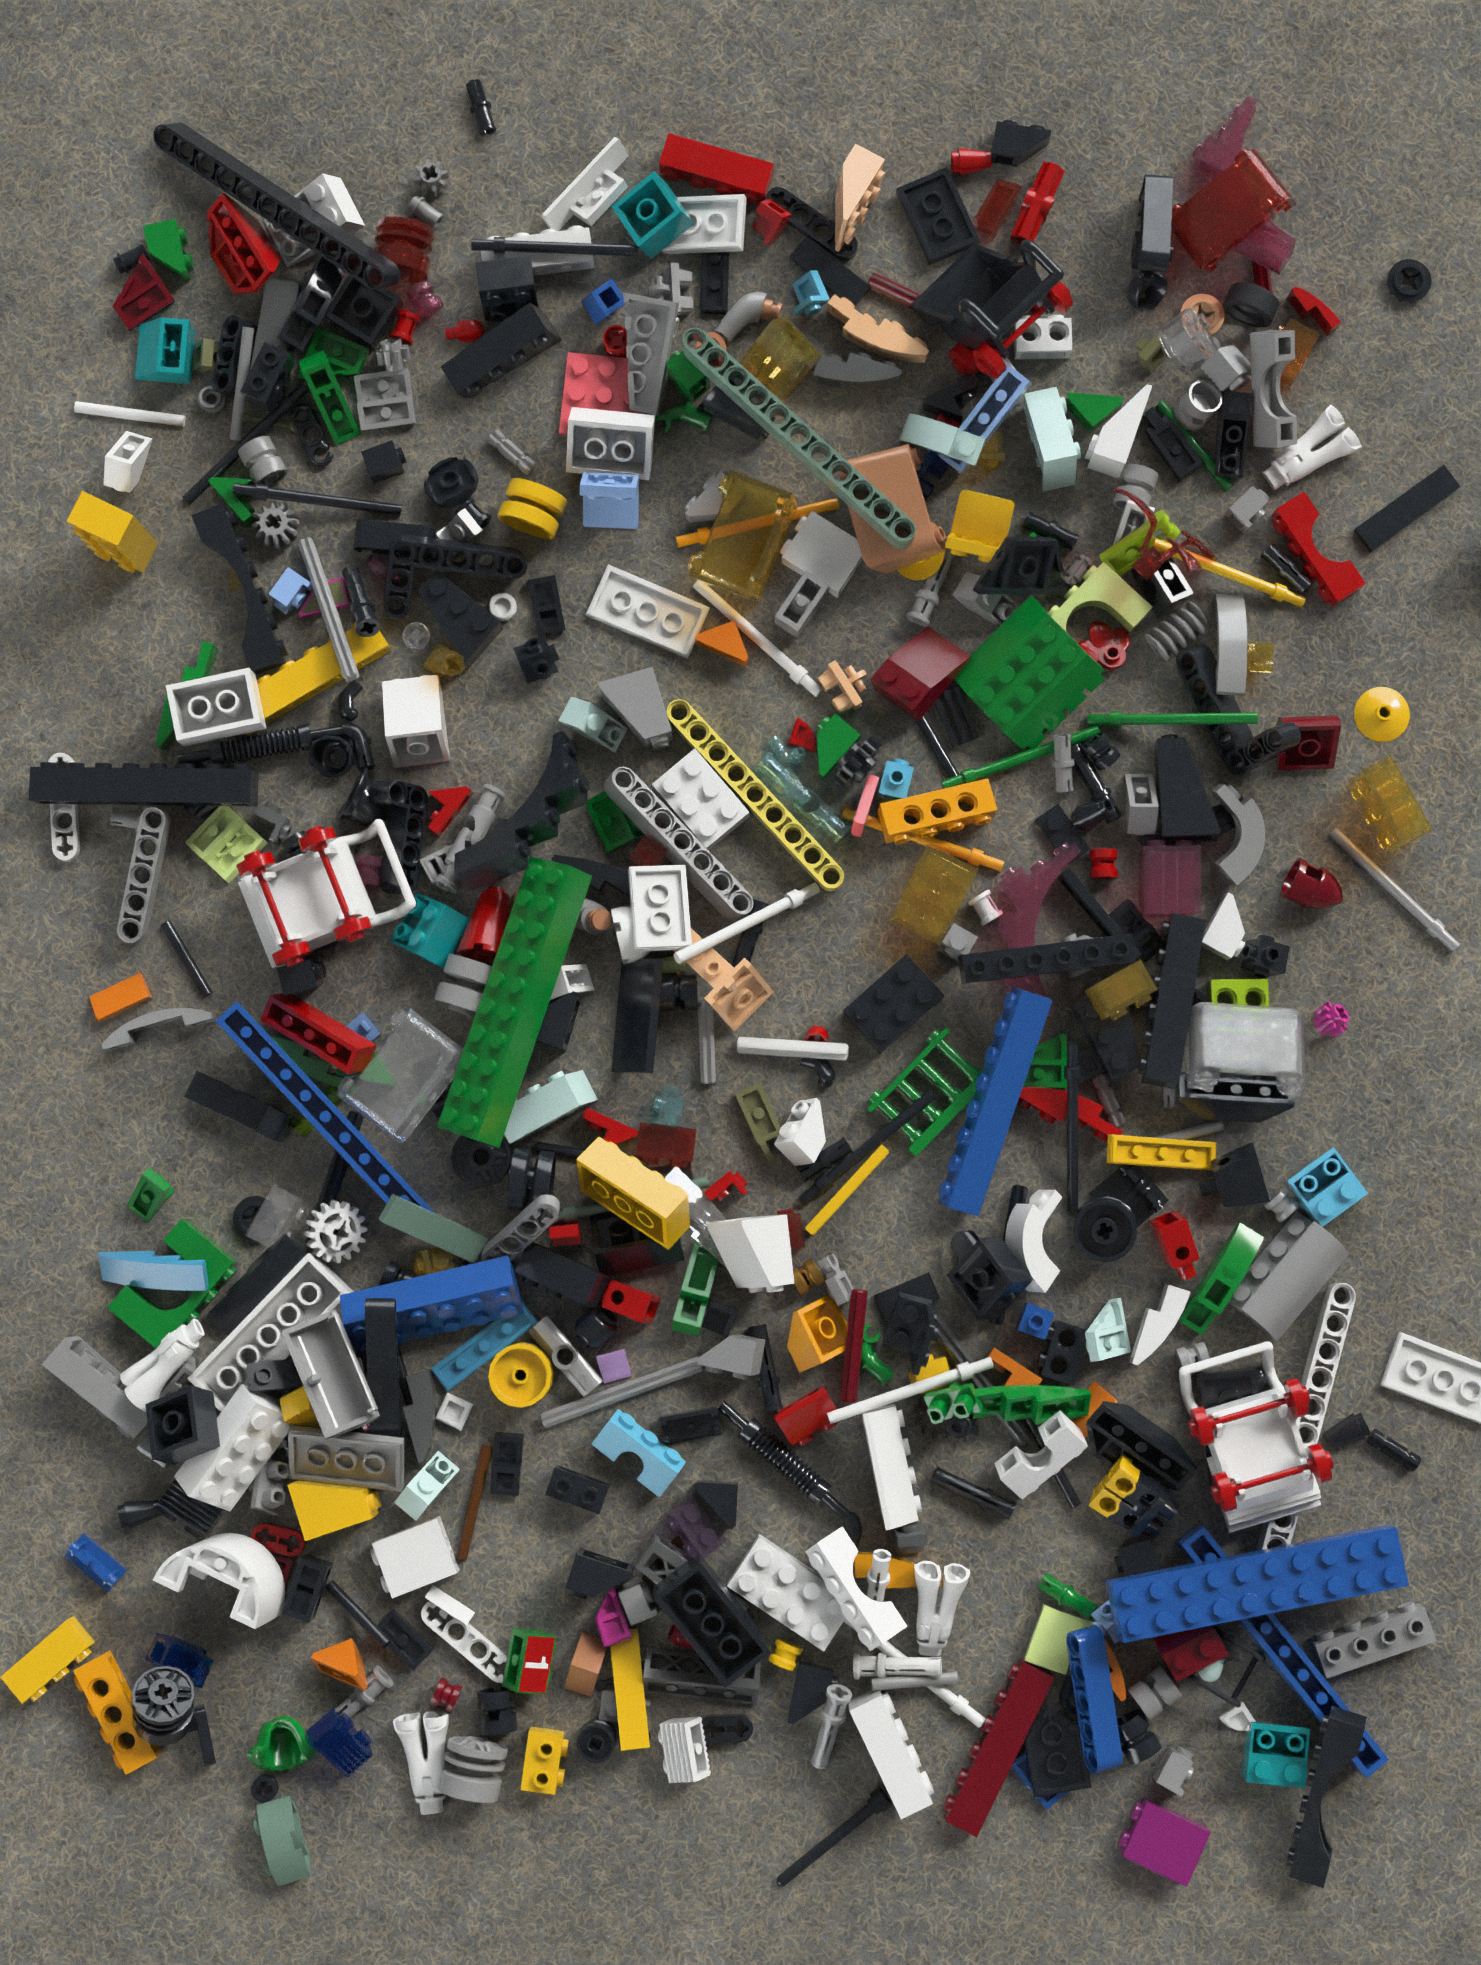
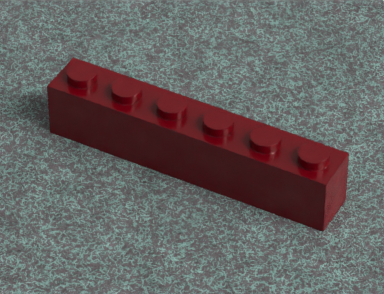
M1021 1658L1018 1664L1013 1663L1006 1676L1010 1681L1005 1690H999L993 1703L997 1708L992 1717L987 1715L981 1727V1731L984 1734L979 1743L976 1741L973 1743L968 1753V1758L971 1761L967 1769H960L955 1780V1784L958 1787L953 1796L950 1794L947 1796L942 1806L946 1822L975 1837L978 1836L1054 1680L1051 1673Z

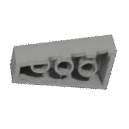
M79 1336L64 1338L41 1364L72 1388L81 1398L96 1407L95 1409L100 1415L115 1422L118 1425L117 1429L126 1437L130 1438L132 1436L137 1438L147 1430L146 1412L136 1407L127 1398L124 1391L127 1386L121 1381V1373Z

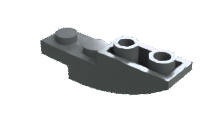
M794 345L790 355V363L814 371L813 382L825 386L855 390L875 389L898 384L902 378L903 370L898 369L899 367L896 364L888 361L883 363L872 360L870 355L861 352L857 354L850 352L847 363L837 355L827 354L826 356L817 353L816 349L807 345H801V347Z

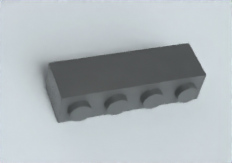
M271 278L266 281L250 370L264 342L289 352L294 362L296 361L297 350L276 337L301 293L302 287L300 283ZM292 373L290 374L281 392L280 397L285 395L286 389L290 390L292 385Z

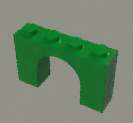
M180 1219L163 1242L185 1260L206 1261L209 1282L207 1290L192 1291L188 1300L175 1309H164L152 1303L135 1287L126 1285L107 1307L154 1348L160 1345L161 1340L168 1333L176 1330L181 1325L187 1326L193 1319L197 1320L200 1317L197 1311L204 1303L208 1306L218 1295L219 1292L215 1289L222 1281L227 1283L237 1272L234 1266L238 1261L187 1219Z

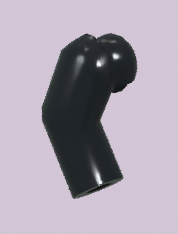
M801 1059L800 1066L816 1071L819 1077L818 1084L821 1087L828 1088L832 1086L833 1081L836 1079V1074L827 1059Z

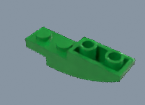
M1239 1221L1207 1267L1208 1273L1186 1303L1178 1321L1203 1335L1215 1316L1222 1313L1235 1293L1264 1237Z

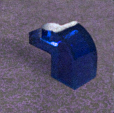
M161 1633L155 1634L145 1657V1660L153 1667L170 1666L179 1668L189 1676L194 1687L198 1688L203 1687L214 1662L206 1655L207 1651L181 1638Z

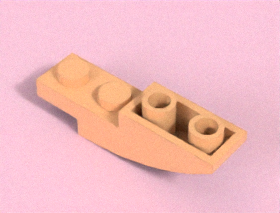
M834 294L829 300L827 311L845 324L842 336L867 351L894 360L925 363L927 361L930 350L927 349L926 343L918 337L913 339L906 334V330L898 322H890L885 318L877 326L874 318L866 313L863 315L854 309L853 303L847 298L842 297L840 299Z

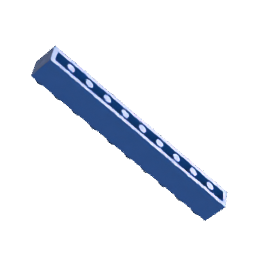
M238 1001L216 1020L220 1028L385 1204L388 1203L391 1195L394 1194L434 1212Z
M1198 1524L1194 1525L1174 1542L1190 1563L1227 1556L1205 1527ZM1273 1613L1236 1620L1320 1726L1323 1715L1329 1716L1332 1706L1350 1711ZM1364 1729L1359 1753L1348 1762L1358 1774L1368 1778L1389 1759Z

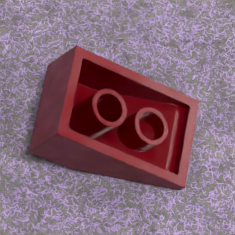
M928 626L888 657L870 680L879 694L919 722L969 662L971 656Z
M1213 1625L1151 1637L1175 1684L1225 1659L1229 1655Z

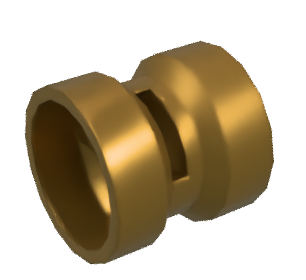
M812 1258L806 1260L802 1267L798 1269L793 1268L794 1285L801 1296L808 1293L812 1286H819L825 1282L824 1277ZM803 1272H804L805 1276L807 1277V1279H808V1281H809V1282H807V1283H806L805 1279H804L803 1276H802V1273H803Z

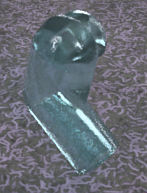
M778 734L766 741L780 763L795 766L803 763L806 758L804 748L800 746L797 748L785 747Z

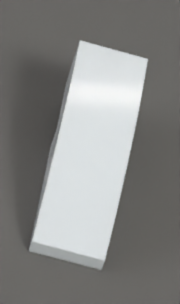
M1165 1284L1157 1311L1145 1308L1129 1363L1139 1365L1164 1342L1179 1320L1191 1293L1190 1291Z

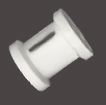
M989 889L968 902L980 916L982 926L1003 914L1002 910H998L990 897L991 891Z

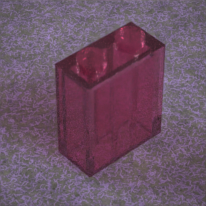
M1147 840V846H1139V912L1141 914H1201V845H1193V840H1175V845H1165V840Z

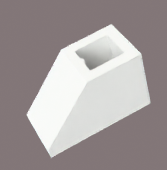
M817 1098L800 1100L793 1105L791 1114L786 1123L780 1128L779 1136L774 1143L794 1166L814 1163L826 1142L821 1105Z

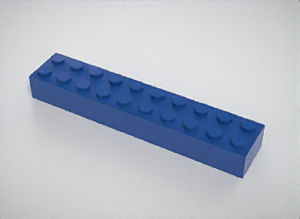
M1382 1525L1105 1581L1117 1640L1123 1643L1409 1586L1397 1527Z

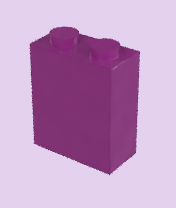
M1143 1797L1141 1803L1136 1802L1131 1810L1130 1819L1133 1821L1129 1830L1124 1829L1119 1837L1118 1846L1121 1847L1119 1851L1123 1857L1187 1887L1211 1832L1206 1826Z

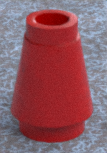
M964 148L951 151L952 174L963 176L991 168L990 151Z

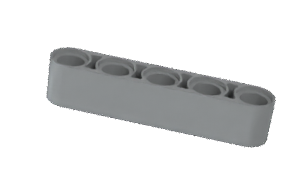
M162 807L147 808L140 816L117 926L119 938L126 943H135L143 940L149 930L171 825L170 813ZM154 812H157L162 818V822L157 828L153 827L150 823V816ZM149 839L156 846V850L152 855L147 854L144 850L145 842ZM142 867L147 868L150 873V878L146 883L142 882L138 876L139 870ZM136 895H140L144 900V906L141 910L136 909L133 905V898ZM130 922L135 923L138 927V935L135 938L131 937L127 932V926Z

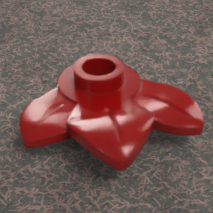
M1093 621L1089 628V640L1078 642V644L1088 655H1091L1099 662L1103 668L1116 670L1125 663V650L1130 645V635L1124 627H1119L1113 631L1105 622ZM1113 652V653H1115L1117 656H1116V657H1110V656L1108 655V653Z

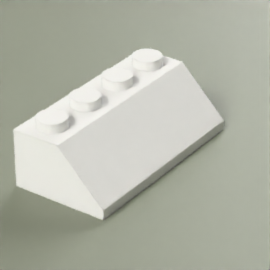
M893 1404L861 1413L885 1529L890 1530L918 1521L917 1513L922 1512L919 1495H913L912 1484L917 1483L913 1466L908 1467L906 1456L911 1455L908 1438L902 1439L900 1427H905L902 1410H896V1406Z

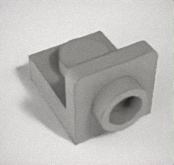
M464 508L455 515L447 526L435 534V538L472 542L481 533L482 529ZM460 551L454 552V553L452 554V556H454L455 554H457V553L460 552Z

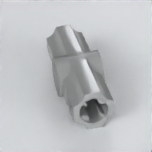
M548 1315L528 1331L552 1359L554 1365L565 1374L583 1397L603 1381ZM562 1348L572 1351L573 1361L570 1364H563L558 1359V1353Z

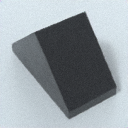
M697 1480L693 1487L732 1530L736 1526L738 1482Z

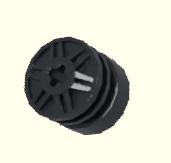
M160 1666L144 1672L135 1682L132 1690L133 1727L138 1736L147 1743L159 1746L173 1744L183 1739L190 1731L194 1721L195 1695L194 1684L189 1676L179 1668Z

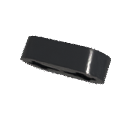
M711 1714L702 1718L701 1723L703 1727L708 1726L709 1721H714V1725L717 1727L724 1726V1730L715 1731L714 1736H709L708 1731H704V1740L709 1743L744 1742L753 1733V1723L744 1714ZM742 1720L743 1724L749 1727V1730H744L743 1735L739 1736L736 1730H727V1726H736L737 1721Z

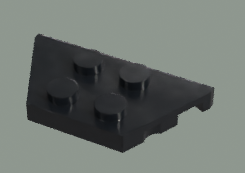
M1005 537L974 585L973 591L977 594L1065 595L1068 589L1063 584L1061 576L1064 568L1059 557V542L1052 537Z

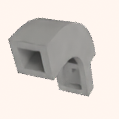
M1218 784L1211 792L1231 814L1235 823L1236 834L1231 847L1214 862V865L1231 884L1238 885L1254 870L1261 858L1265 845V824L1262 814L1252 798L1246 797L1240 802L1238 799L1241 798V795L1232 785L1227 787L1225 784Z

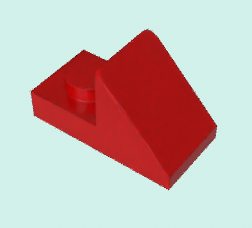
M464 786L428 791L431 797L444 806L441 810L439 808L436 809L428 820L431 823L428 826L429 830L440 838L474 794L472 790Z
M586 1108L582 1117L588 1121L586 1126L602 1133L603 1128L607 1129L608 1131L603 1140L613 1142L616 1145L634 1139L640 1133L636 1129L589 1108Z

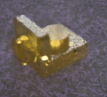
M995 431L981 451L976 466H982V470L985 471L997 470L999 466L1004 464L1005 454L1003 453L1002 431Z
M435 1247L414 1253L413 1267L417 1276L455 1268L452 1254L441 1248Z

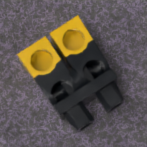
M1124 1454L1120 1456L1108 1471V1474L1096 1485L1091 1493L1088 1505L1119 1526L1130 1530V1533L1136 1538L1143 1533L1153 1539L1160 1534L1164 1525L1155 1516L1159 1513L1170 1521L1177 1514L1179 1504L1168 1496L1169 1487L1163 1483L1160 1484L1155 1478L1141 1472L1132 1465V1460Z

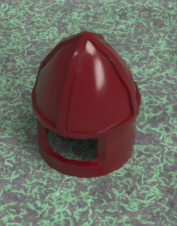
M1298 858L1289 869L1280 893L1281 896L1300 904L1303 908H1331L1343 902L1342 888L1335 876L1326 870L1325 867L1322 866L1318 869L1308 864L1307 860Z

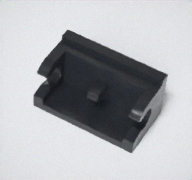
M717 1406L660 1416L665 1444L722 1434Z

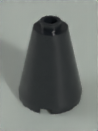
M733 378L729 381L732 386L736 387L744 383L740 378ZM717 386L712 389L699 405L705 412L757 440L761 436L767 439L770 435ZM756 396L750 399L753 405L764 403L761 397ZM773 416L770 420L774 422L776 418Z

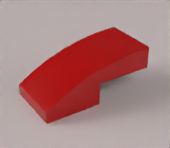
M1297 286L1291 289L1287 299L1302 320L1312 314L1326 336L1337 330L1341 321L1327 305L1304 289Z
M579 1224L549 1227L550 1239H552L553 1247L582 1244V1231Z

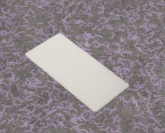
M434 1585L425 1596L427 1600L466 1625L475 1613Z

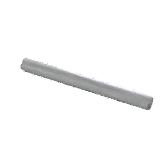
M310 537L300 539L298 545L343 677L346 682L357 680L359 672L315 544Z
M699 1357L691 1358L543 1412L540 1415L542 1424L545 1428L702 1372L704 1367L697 1364Z

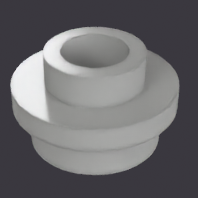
M212 385L204 387L198 394V404L207 413H217L225 406L226 397L216 392ZM210 396L217 397V401L214 404L207 403V399Z

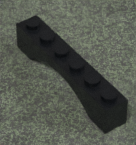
M222 503L191 515L201 542L228 561L243 586L247 600L248 619L242 648L250 669L257 675L285 664L284 656L289 655L283 639H277L274 631L279 629L273 613H267L264 604L269 602L263 587H257L254 578L259 576L253 561H247L244 552L249 550L243 535L238 536L234 526L239 524L233 509L228 510Z
M1334 1706L1331 1707L1329 1716L1323 1715L1319 1732L1324 1733L1323 1742H1316L1312 1758L1318 1760L1316 1770L1309 1769L1306 1786L1311 1787L1309 1796L1303 1794L1299 1812L1304 1813L1303 1821H1296L1292 1838L1298 1840L1296 1849L1289 1848L1286 1865L1291 1866L1290 1878L1324 1888L1333 1848L1323 1826L1321 1800L1325 1788L1334 1774L1346 1762L1358 1755L1367 1716Z

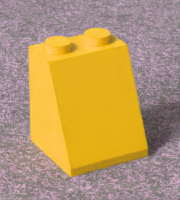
M296 1480L288 1485L305 1541L370 1520L379 1514L378 1508L382 1507L378 1491H372V1488Z

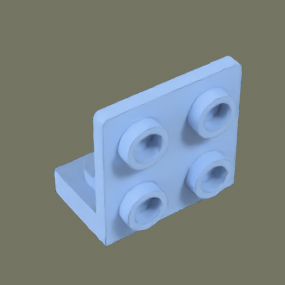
M583 472L580 482V496H583V526L637 529L639 526V475Z

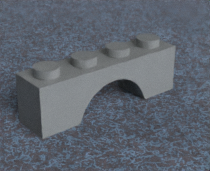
M1266 330L1250 333L1253 446L1279 448L1297 444V416L1286 408L1280 393L1282 372L1286 365L1295 359V330Z

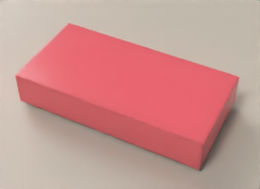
M870 775L867 778L853 820L851 833L854 836H862L879 781L877 776Z

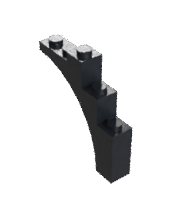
M564 731L553 734L552 749L546 769L537 786L523 805L493 833L476 844L455 853L454 875L468 891L528 869V856L531 854L530 847L558 836L559 815L588 804L590 785L587 778L579 773L576 757L579 754V750L573 739L570 740Z

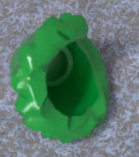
M283 1715L275 1717L261 1726L255 1746L250 1748L247 1758L252 1764L262 1770L268 1769L271 1772L276 1770L283 1771L299 1767L306 1761H310L316 1755V1749L308 1740L301 1723L292 1717Z

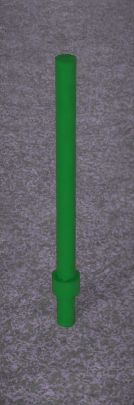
M1110 711V714H1088L1087 723L1088 726L1110 725V728H1122L1123 725L1258 724V713L1123 714L1122 711Z
M1095 725L1071 734V746L1087 741L1090 737L1100 732L1098 726ZM1054 741L974 770L972 767L960 772V775L941 781L942 789L975 782L1054 753Z

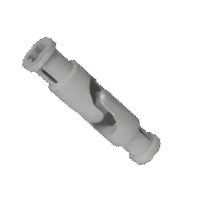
M484 784L481 798L477 804L473 805L462 830L459 832L445 859L446 865L440 877H436L434 881L438 887L455 894L458 891L459 879L454 875L455 853L465 849V845L470 847L485 837L496 817L494 813L500 801H504L506 797L502 790L492 785Z

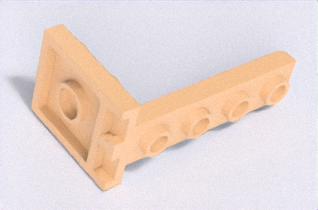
M691 929L692 944L702 940V938L694 930ZM711 947L684 961L713 988L704 999L734 1032L774 992L753 965L745 958L734 968Z

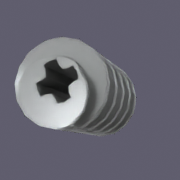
M1189 601L1186 603L1185 608H1179L1176 611V615L1171 614L1168 617V622L1161 621L1159 629L1153 627L1150 630V635L1145 634V638L1152 650L1165 661H1168L1167 651L1170 650L1176 655L1178 653L1176 644L1186 648L1185 638L1188 637L1194 642L1196 640L1195 630L1201 635L1205 634L1203 625L1207 624V619L1197 605Z

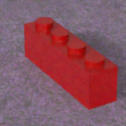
M668 133L659 161V171L667 180L677 182L679 179L689 181V184L697 189H705V186L716 189L715 191L720 195L744 194L747 198V203L757 204L766 200L774 174V163Z
M279 993L270 995L260 1019L347 1074L367 1070L377 1046L293 994L284 995Z

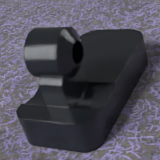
M204 1704L195 1706L194 1721L189 1732H198L203 1762L206 1767L216 1764L205 1706Z

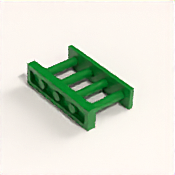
M947 1028L942 1032L936 1029L925 1040L929 1045L883 1093L877 1090L866 1101L870 1104L866 1109L869 1113L877 1107L890 1121L893 1120L899 1113L885 1098L896 1087L912 1103L921 1097L904 1079L915 1067L948 1097L947 1101L950 1105L943 1112L940 1109L936 1110L931 1104L922 1110L929 1118L927 1121L931 1124L924 1132L920 1129L916 1130L909 1122L899 1129L909 1138L908 1142L911 1145L907 1150L914 1157L974 1097L977 1077L983 1072L969 1064L944 1039L950 1032ZM935 1046L968 1077L966 1080L970 1084L963 1092L959 1088L956 1090L924 1059Z

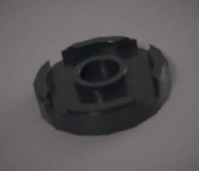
M449 457L441 460L428 472L429 477L427 481L426 479L424 481V489L434 505L442 508L455 507L464 503L473 495L477 489L479 478L477 470L468 459L463 458L464 460L457 457Z

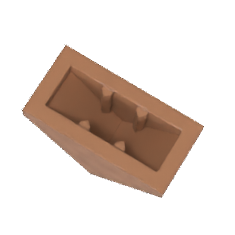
M584 1632L581 1633L566 1679L565 1689L589 1697L592 1696L607 1648H604L601 1638Z

